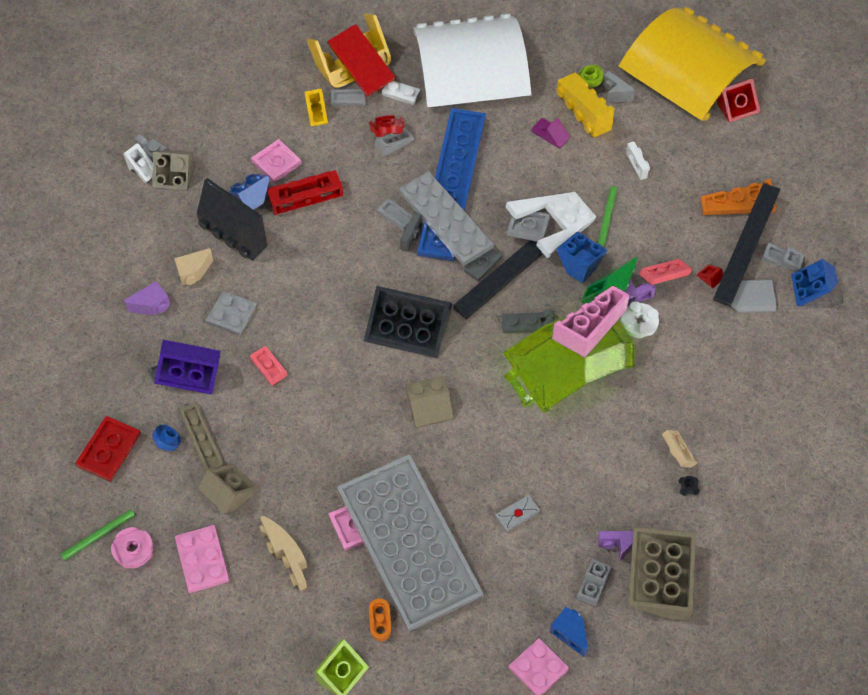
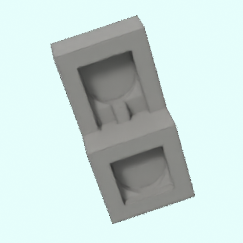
M768 242L761 260L790 270L799 271L805 254L790 247L784 250Z

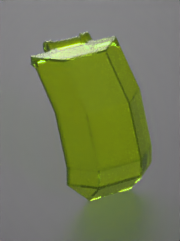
M559 320L544 325L504 351V356L512 366V369L504 375V378L507 382H510L520 397L523 407H527L535 401L543 413L548 412L554 405L583 386L621 370L633 369L635 367L637 350L633 339L619 320L586 357L552 339L554 324ZM518 375L530 393L528 395L516 379Z

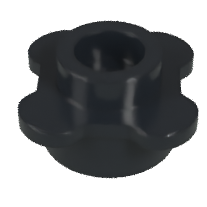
M693 476L681 477L678 481L681 485L680 494L683 496L687 494L698 495L700 492L697 487L698 478Z

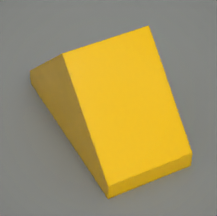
M322 88L304 91L310 125L327 124L328 120Z

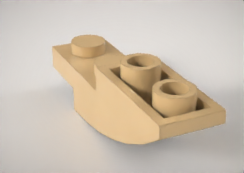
M265 516L260 517L262 525L259 526L262 536H267L269 540L266 545L270 554H275L276 559L282 558L285 568H290L292 574L289 577L293 587L297 585L299 591L306 589V580L301 570L307 568V563L302 551L281 526Z

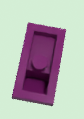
M541 118L531 129L532 133L559 149L570 139L569 134L558 118L552 123Z

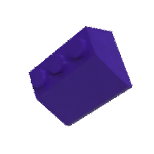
M163 339L154 384L212 395L221 350Z

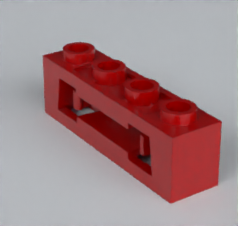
M333 170L279 186H273L267 189V194L273 214L277 215L342 197L343 187L337 171ZM327 192H332V193H333V194H330V195H327V196H324V197H321V195H320V194H323V195H324V194H326ZM291 202H293V205L281 208V205H289Z

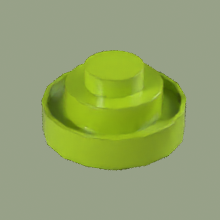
M597 65L585 66L578 73L588 83V88L598 86L604 79L603 70Z

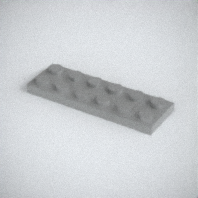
M429 171L399 188V193L417 213L421 214L424 222L463 266L493 249V243Z

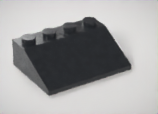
M206 178L197 210L198 224L204 230H210L215 238L223 239L229 248L237 249L242 257H248L253 261L267 247L262 215L209 178Z
M376 286L364 341L438 358L453 304L443 300Z

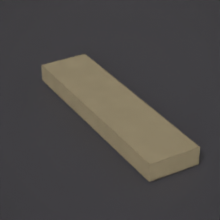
M197 402L178 409L205 472L207 473L209 469L225 466Z

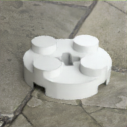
M632 302L621 316V324L624 331L634 338L651 336L658 328L659 313L647 304ZM641 317L645 322L638 324L636 318Z

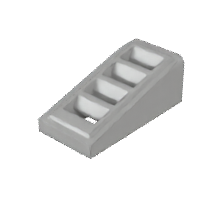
M404 127L401 134L389 133L383 137H376L374 146L385 157L413 142L415 138Z

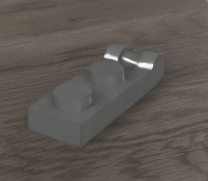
M547 310L539 313L502 314L503 333L553 331L555 312ZM540 320H546V323L541 324Z

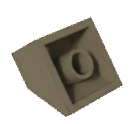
M444 376L406 384V396L416 428L454 419Z
M234 464L209 469L198 487L203 495L225 514L236 511L260 489Z

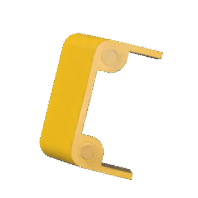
M366 13L364 17L369 31L363 34L388 66L391 62V55L377 16ZM306 39L316 66L331 86L339 88L354 81L339 59L333 61L329 53L322 52L318 40Z

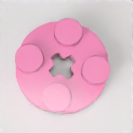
M130 527L120 531L115 536L116 539L111 545V552L115 561L123 568H137L151 559L153 555V542L146 531ZM131 544L138 546L133 552L127 551Z

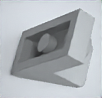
M610 71L604 74L603 85L609 91L607 102H632L634 100V88Z

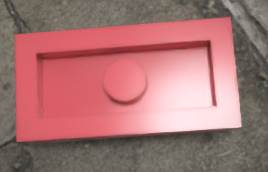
M266 346L250 355L251 361L271 386L288 376L286 370Z

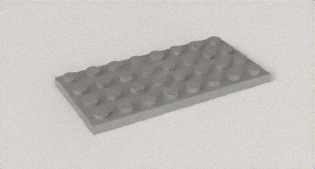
M410 454L337 487V491L408 632L483 597L484 594Z

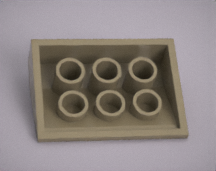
M639 527L633 528L628 606L668 619L690 620L693 608L696 534Z

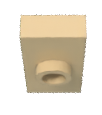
M667 430L662 434L670 447V453L677 459L681 467L691 468L697 464L678 431Z

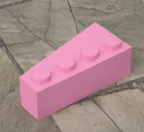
M614 286L610 287L596 296L591 303L582 305L581 309L577 312H572L563 321L559 320L556 322L552 339L586 357L627 310L629 294Z

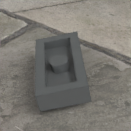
M414 212L400 239L401 250L408 251L413 239L418 238L419 228L422 224L420 213Z
M491 249L473 260L464 269V272L479 282L502 259V255Z

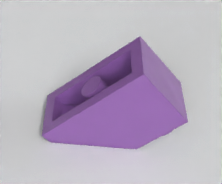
M157 282L150 284L124 300L128 312L156 315L157 313L165 312L171 306L167 294Z

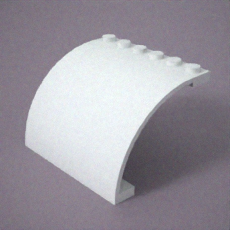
M501 14L499 18H494L491 15L484 16L482 20L472 17L467 18V21L460 22V19L450 20V23L446 24L443 21L433 22L434 25L427 26V23L417 24V27H413V33L417 37L420 50L427 107L531 95L524 40L519 23L514 16Z

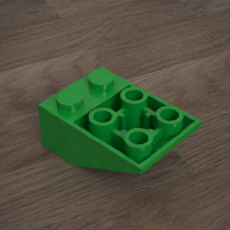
M635 257L611 269L587 286L581 302L583 304L591 303L596 296L612 286L625 292L630 284V277L636 269L637 258Z

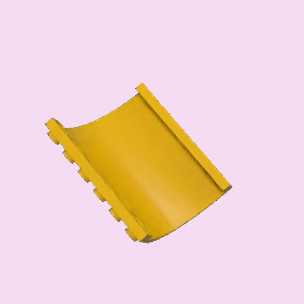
M672 8L662 13L644 29L623 57L619 67L701 121L708 120L711 115L708 112L731 81L752 64L763 66L766 59L762 57L763 54L761 52L749 49L747 43L736 41L734 35L728 32L726 34L721 31L722 28L718 25L709 24L707 18L693 14L694 10L691 8Z

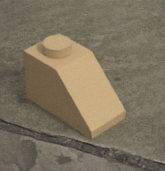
M210 248L174 258L182 285H192L196 281L201 280L213 262Z

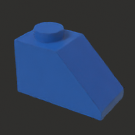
M565 607L551 624L550 633L585 657L588 645L583 618H581L580 613L576 610H570Z

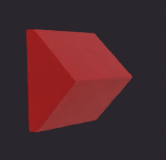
M753 78L727 86L718 97L717 105L729 123L761 112Z

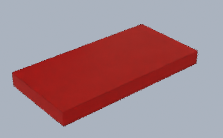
M356 24L327 41L329 47L366 97L395 80L396 77Z

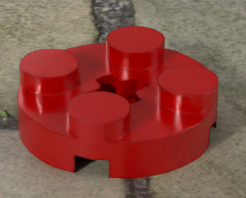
M385 115L375 118L373 123L371 120L369 126L370 131L375 133L376 137H383L389 133H403L405 122L402 116H399V119H395V115Z

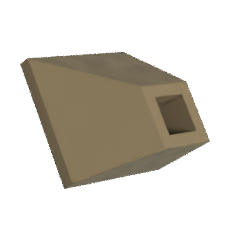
M177 150L154 151L152 187L188 190L193 170V152Z

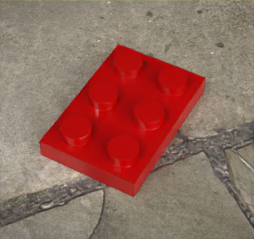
M105 416L75 462L76 467L111 482L140 437V430Z

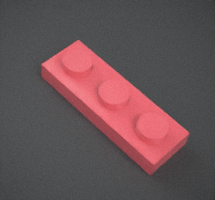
M676 259L642 268L639 275L646 282L654 285L688 276L692 268L682 260Z

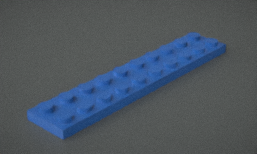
M451 108L435 179L465 211L486 113ZM424 222L417 256L454 261L455 256Z

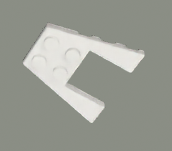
M576 192L506 203V209L515 220L545 208L563 229V231L538 240L537 247L546 258H549L555 250L557 251V248L574 233L582 232L596 219L594 213Z

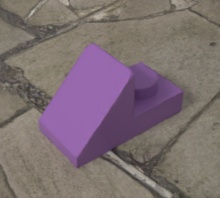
M631 279L629 280L630 284L625 290V293L629 294L627 306H630L632 302H641L654 297L655 285L644 283L635 288Z
M599 531L598 547L603 546L604 549H613L615 546H619L620 561L632 550L633 531Z

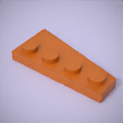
M771 179L765 180L764 183L772 186ZM756 182L749 184L748 187L732 188V191H720L701 196L702 215L750 213L763 183L757 184ZM774 204L771 213L776 211V204Z

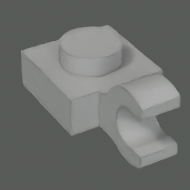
M140 134L134 138L152 161L154 151H167L165 146L154 139L148 142Z

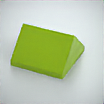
M341 639L315 670L317 682L333 694L347 695L369 666L344 639Z

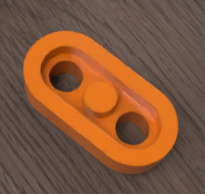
M380 598L373 600L369 605L370 633L377 641H385L391 635L390 606L386 600ZM378 608L383 609L381 614L376 613ZM383 628L385 632L379 634L377 630Z

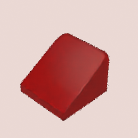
M708 264L696 276L714 289L721 282L724 273L722 268Z

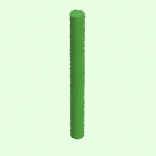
M615 186L610 187L598 244L603 248L617 193V187Z
M131 509L62 552V558L64 561L133 518L135 514Z

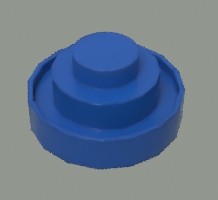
M159 425L152 433L157 447L162 450L174 451L181 444V437L178 432L168 425Z

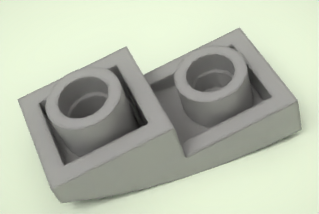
M592 559L576 599L596 607L612 566Z

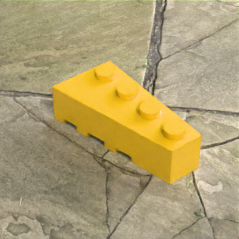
M576 72L558 80L557 95L565 100L569 110L572 109L576 120L582 122L586 133H590L595 138L612 130L615 108L607 106L606 100L603 97L598 98L597 92L593 88L589 89L588 83Z

